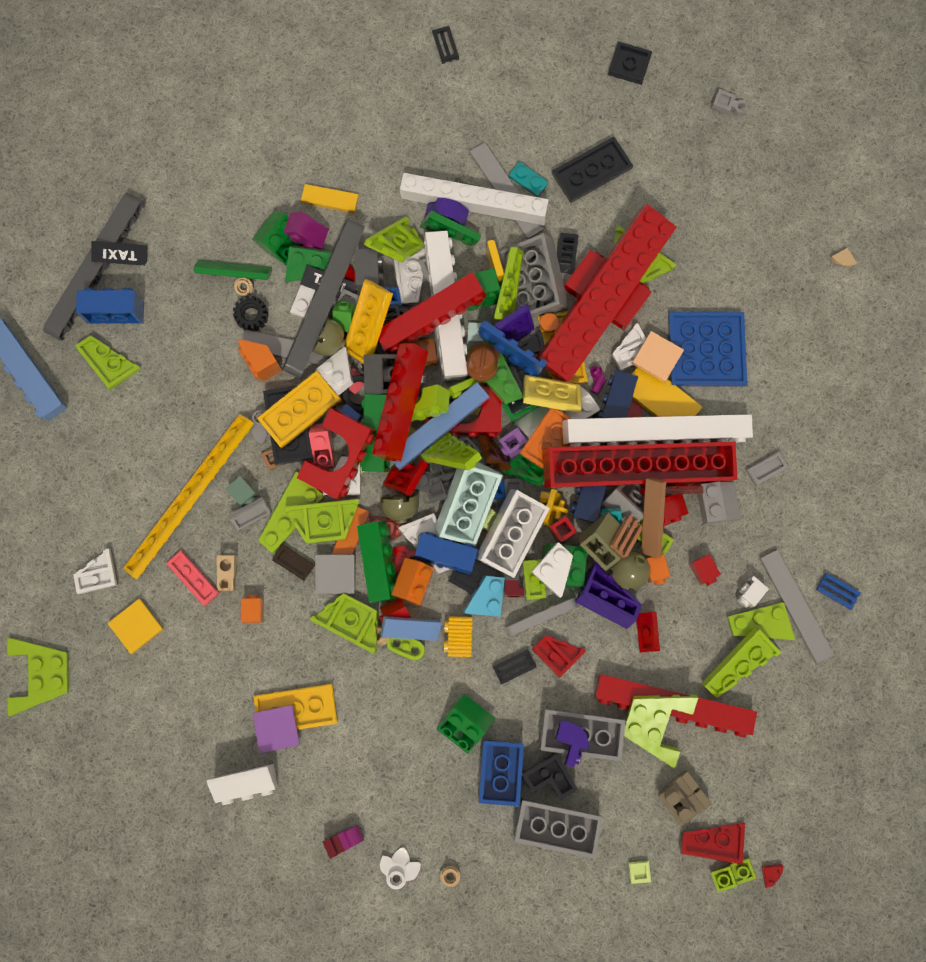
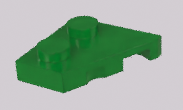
M521 454L509 461L512 467L507 472L502 470L505 474L537 486L544 483V470Z

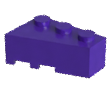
M595 562L587 571L584 587L580 588L575 602L628 629L636 622L642 604L626 589L617 585L613 581V577L611 575L608 576L599 568L600 565Z

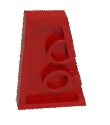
M745 822L684 832L681 838L680 854L741 865L743 864Z

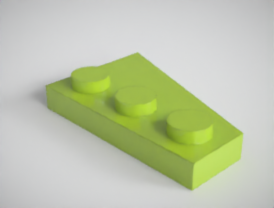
M91 335L75 345L78 352L109 391L141 369L138 365L131 363L124 356L117 354L110 347Z
M784 602L727 617L732 636L746 637L756 626L769 639L795 640Z

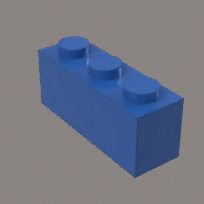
M431 532L421 533L413 559L470 575L478 549L474 548V545L469 543L461 545L455 543L454 540L437 538V535Z

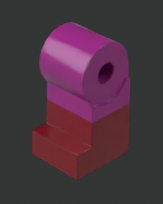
M355 825L324 839L322 842L331 859L350 847L364 841V837L359 826Z

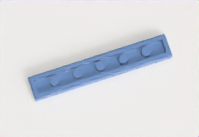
M478 383L474 384L449 404L448 413L440 414L439 417H433L408 437L402 461H393V463L401 470L490 398Z

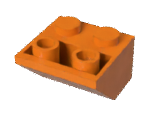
M241 339L237 341L240 345L238 351L256 380L260 378L262 382H265L282 372L267 345Z

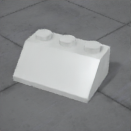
M274 764L217 776L207 780V785L215 803L222 802V805L234 803V799L240 797L242 801L253 799V794L271 795L274 794L273 790L278 788Z

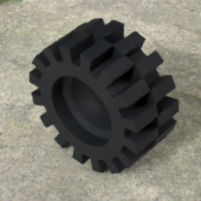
M245 296V300L243 298L239 299L240 303L236 302V308L233 307L234 320L244 331H259V328H263L264 323H267V317H269L264 302L260 298L256 299L255 296L251 298ZM254 308L258 311V315L254 320L244 318V313L247 309Z

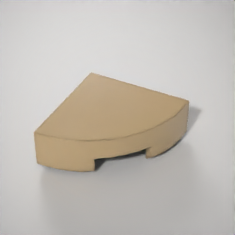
M848 248L830 258L835 264L852 267L857 264Z

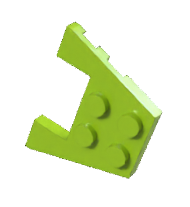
M7 638V656L28 655V696L7 698L8 716H14L69 693L68 652Z
M690 694V696L672 695L671 697H660L659 695L633 696L626 717L624 736L675 768L680 749L662 744V738L672 709L693 715L698 696L695 694Z

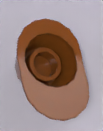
M489 344L474 345L469 351L467 360V372L478 381L491 379L497 371L498 351Z

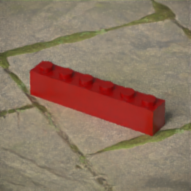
M471 272L384 325L378 340L386 353L397 354L399 344L417 342L418 338L422 335L432 333L437 326L447 324L452 317L461 315L470 306L483 302L487 295L475 274Z
M414 343L399 344L372 451L373 455L386 461H402L428 356L427 350Z

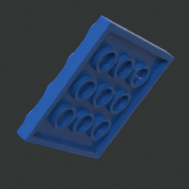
M669 312V341L684 349L670 373L671 385L746 387L747 364L744 312Z

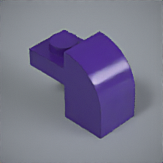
M437 198L436 202L428 203L424 218L431 211H434L465 226L469 210L452 199Z
M560 719L555 740L570 744L564 764L574 768L575 764H579L582 753L579 752V749L588 750V737L578 725Z

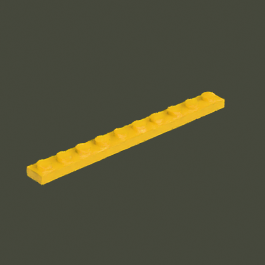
M241 414L237 416L123 567L129 575L138 579L145 571L147 565L157 555L159 549L169 539L171 533L180 524L199 496L203 494L205 488L215 478L217 472L227 462V459L238 447L244 436L250 431L254 424L251 420Z

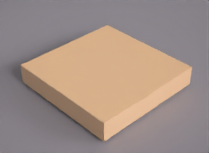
M651 331L632 364L665 383L684 349Z

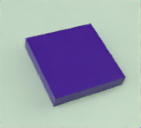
M526 304L495 324V327L505 334L507 340L514 339L517 342L535 330L530 309Z

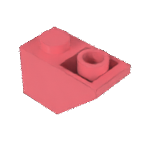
M322 424L311 425L309 438L314 462L322 467H334L332 431L323 427Z

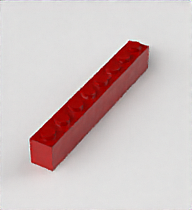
M599 674L594 698L598 699V703L610 705V702L618 703V708L629 710L633 696L659 695L660 697H671L672 695H690ZM698 698L693 715L672 709L670 716L676 717V722L687 724L689 720L696 722L695 726L707 729V725L715 727L714 731L727 733V730L735 731V736L746 738V735H753L757 711Z

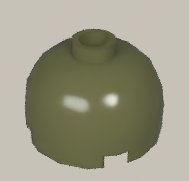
M327 317L312 352L321 356H332L342 349L346 343V340L343 339L344 330L342 326Z
M415 492L411 496L399 493L398 495L391 496V498L389 494L380 497L382 512L387 518L396 520L398 524L408 522L407 519L412 518L418 511L419 495L418 493L415 494Z
M630 551L628 557L621 558L611 567L613 570L612 577L617 584L627 590L629 588L635 589L634 591L639 590L646 584L651 572L647 559L636 551Z

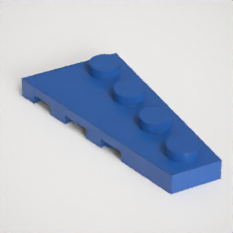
M484 320L477 331L479 336L484 341H489L493 344L496 351L504 353L512 364L521 367L526 375L538 377L548 362L543 359L538 361L533 357V352L520 349L517 341L514 339L507 340L502 331Z

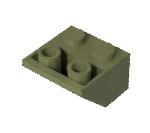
M609 511L579 534L580 545L605 571L622 558L610 547L621 524Z

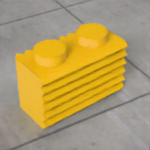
M449 616V621H445V633H448V641L444 640V652H448V657H471L473 617Z

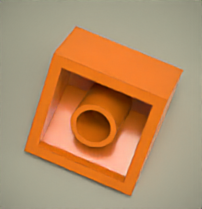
M405 558L391 595L421 607L431 582L434 568L420 561Z

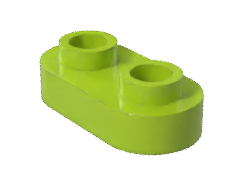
M389 638L387 642V647L390 651L408 659L419 660L424 656L425 648L423 644L415 639H399L401 642L399 647L393 645L394 640L399 638ZM413 647H418L419 652L417 654H412L411 649Z

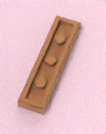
M647 478L641 554L659 558L661 557L666 481Z

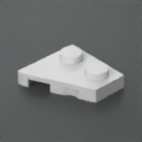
M557 542L531 572L561 598L573 555Z

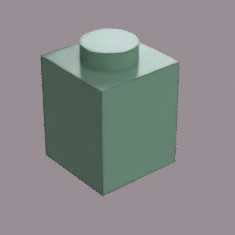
M241 476L226 487V490L242 507L255 501V498L258 496Z

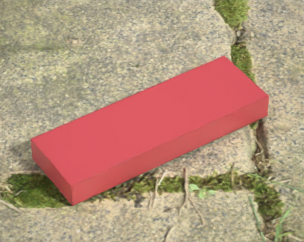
M182 550L166 563L204 606L219 594L217 589Z

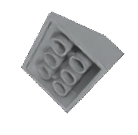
M543 233L511 246L518 247L524 251L515 311L526 304L530 309L531 317L535 318L546 313H557L568 309V301L553 238ZM511 247L498 251L504 273L507 265V255ZM537 300H539L540 307L535 309Z

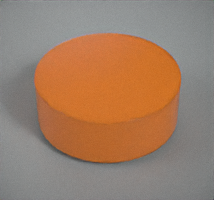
M546 313L541 317L540 328L546 333L554 332L559 325L558 317L552 313Z

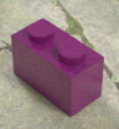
M299 211L290 212L283 233L288 235L289 239L293 242L302 244L303 247L322 249L329 229L304 212Z

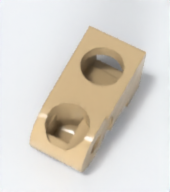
M216 555L218 591H235L238 555Z

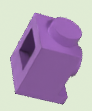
M518 427L499 440L502 445L500 450L505 457L510 456L511 459L519 455L527 443V439Z

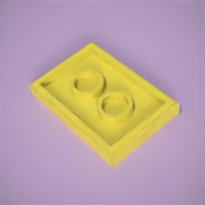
M525 375L523 379V403L580 413L582 409L581 388L579 384Z

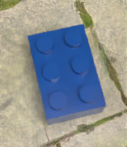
M85 288L84 290H77L76 313L87 324H143L144 301L131 288H122V290Z
M483 739L479 803L520 807L523 743Z

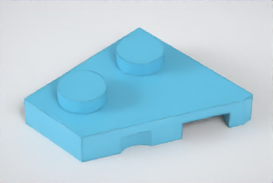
M484 575L479 583V587L472 594L467 607H464L463 613L501 617L505 578Z

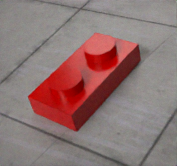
M657 612L639 613L637 617L639 652L660 651Z

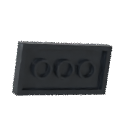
M612 137L554 169L552 175L569 202L572 203L633 168V164L616 138Z
M297 386L263 391L266 410ZM308 428L283 448L270 435L275 466L313 460Z

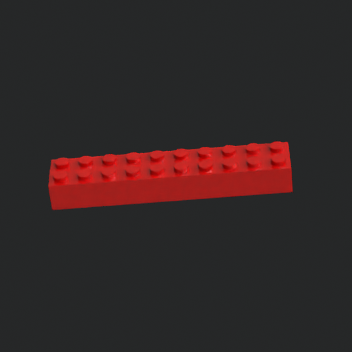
M646 204L639 209L535 358L538 361L543 359L548 362L544 368L562 382H570L677 228V226L650 205Z
M736 441L548 447L543 449L544 488L646 484L647 478L666 481V484L738 480Z

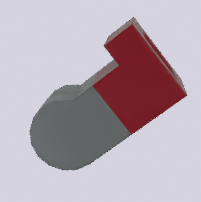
M522 565L515 578L504 573V597H524L525 588H519V575L522 572Z

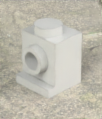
M754 576L747 580L750 584L745 583L739 590L741 595L737 601L745 608L755 607L769 590L768 587Z

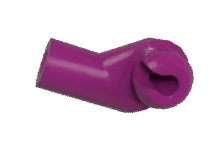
M593 366L590 369L594 384L590 391L598 395L606 378L600 367Z

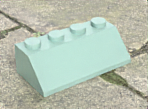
M479 462L471 470L457 468L447 494V499H445L435 526L439 537L476 546L503 475Z

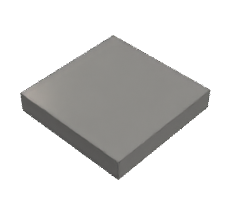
M355 554L315 555L316 594H355Z

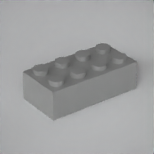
M549 709L543 710L540 750L568 753L570 744L555 740L561 719L578 725L586 733L589 747L588 750L579 749V752L582 753L581 756L621 761L626 720Z
M521 798L513 839L517 843L596 859L603 817L596 813Z

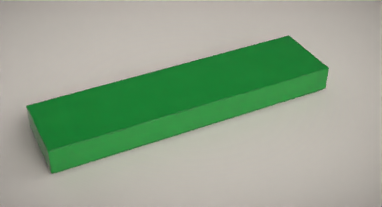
M198 260L194 266V273L268 280L272 274V267Z

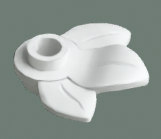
M404 847L398 849L392 858L383 855L380 861V869L386 875L387 884L392 889H400L405 885L406 881L414 880L421 867L420 862H410L409 854ZM394 875L400 876L399 882L393 881Z

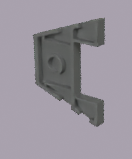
M468 436L458 439V441H463L466 446L469 445L480 453L482 459L478 461L479 463L495 470L493 465L486 462L482 452ZM430 462V504L447 499L442 482L454 478L457 468Z

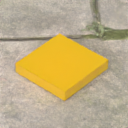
M494 240L487 241L486 257L490 269L495 268L498 283L501 287L504 272Z
M141 599L135 601L107 623L130 654L135 653L164 630Z

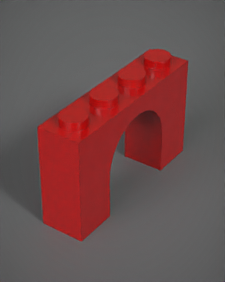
M590 250L565 283V291L578 298L604 261V257L600 253ZM638 282L611 323L625 331L650 297L652 291H650L649 287L644 283Z
M482 387L490 398L482 404V411L479 417L471 423L454 426L448 431L451 436L459 438V435H467L469 439H476L478 435H485L491 439L501 436V400L490 387ZM433 417L425 418V424Z
M330 408L322 426L344 438L349 448L347 462L339 470L331 471L313 461H304L297 479L335 499H342L346 497L350 490L349 484L351 479L354 480L358 474L357 467L360 462L364 461L367 455L365 451L368 445H371L374 441L376 429L337 409Z

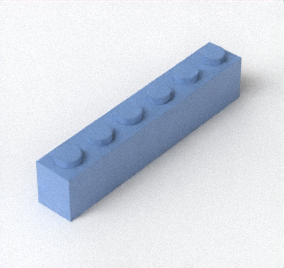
M0 317V360L4 362L3 368L9 375H13L15 378L13 380L14 384L26 393L23 396L28 403H33L36 407L34 412L40 419L44 418L50 421L66 410L67 406L6 321Z

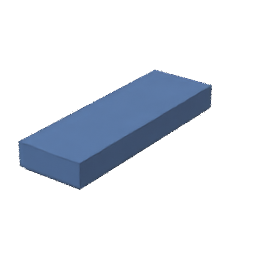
M384 616L380 635L382 638L438 641L442 622L432 619Z

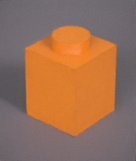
M662 554L659 558H647L651 570L648 582H654L655 585L666 583L665 579L671 576L665 555Z
M247 595L246 599H241V623H264V599L258 598V595Z

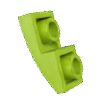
M749 857L744 858L741 865L731 863L710 872L718 893L735 888L738 884L757 879Z

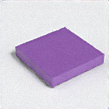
M293 705L253 713L259 753L300 745Z

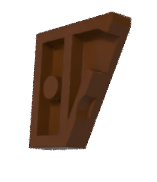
M485 435L479 439L486 462L493 465L497 470L502 469L507 472L512 466L496 442Z

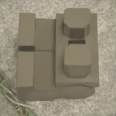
M686 770L658 792V797L681 827L703 809H707L712 805Z

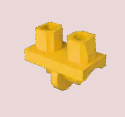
M551 489V492L541 491L539 500L542 503H546V506L550 508L543 521L549 527L553 525L554 519L560 520L561 514H568V510L564 508L565 501L560 500L561 494L555 489Z

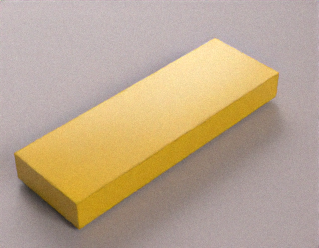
M305 184L301 203L355 213L359 195Z

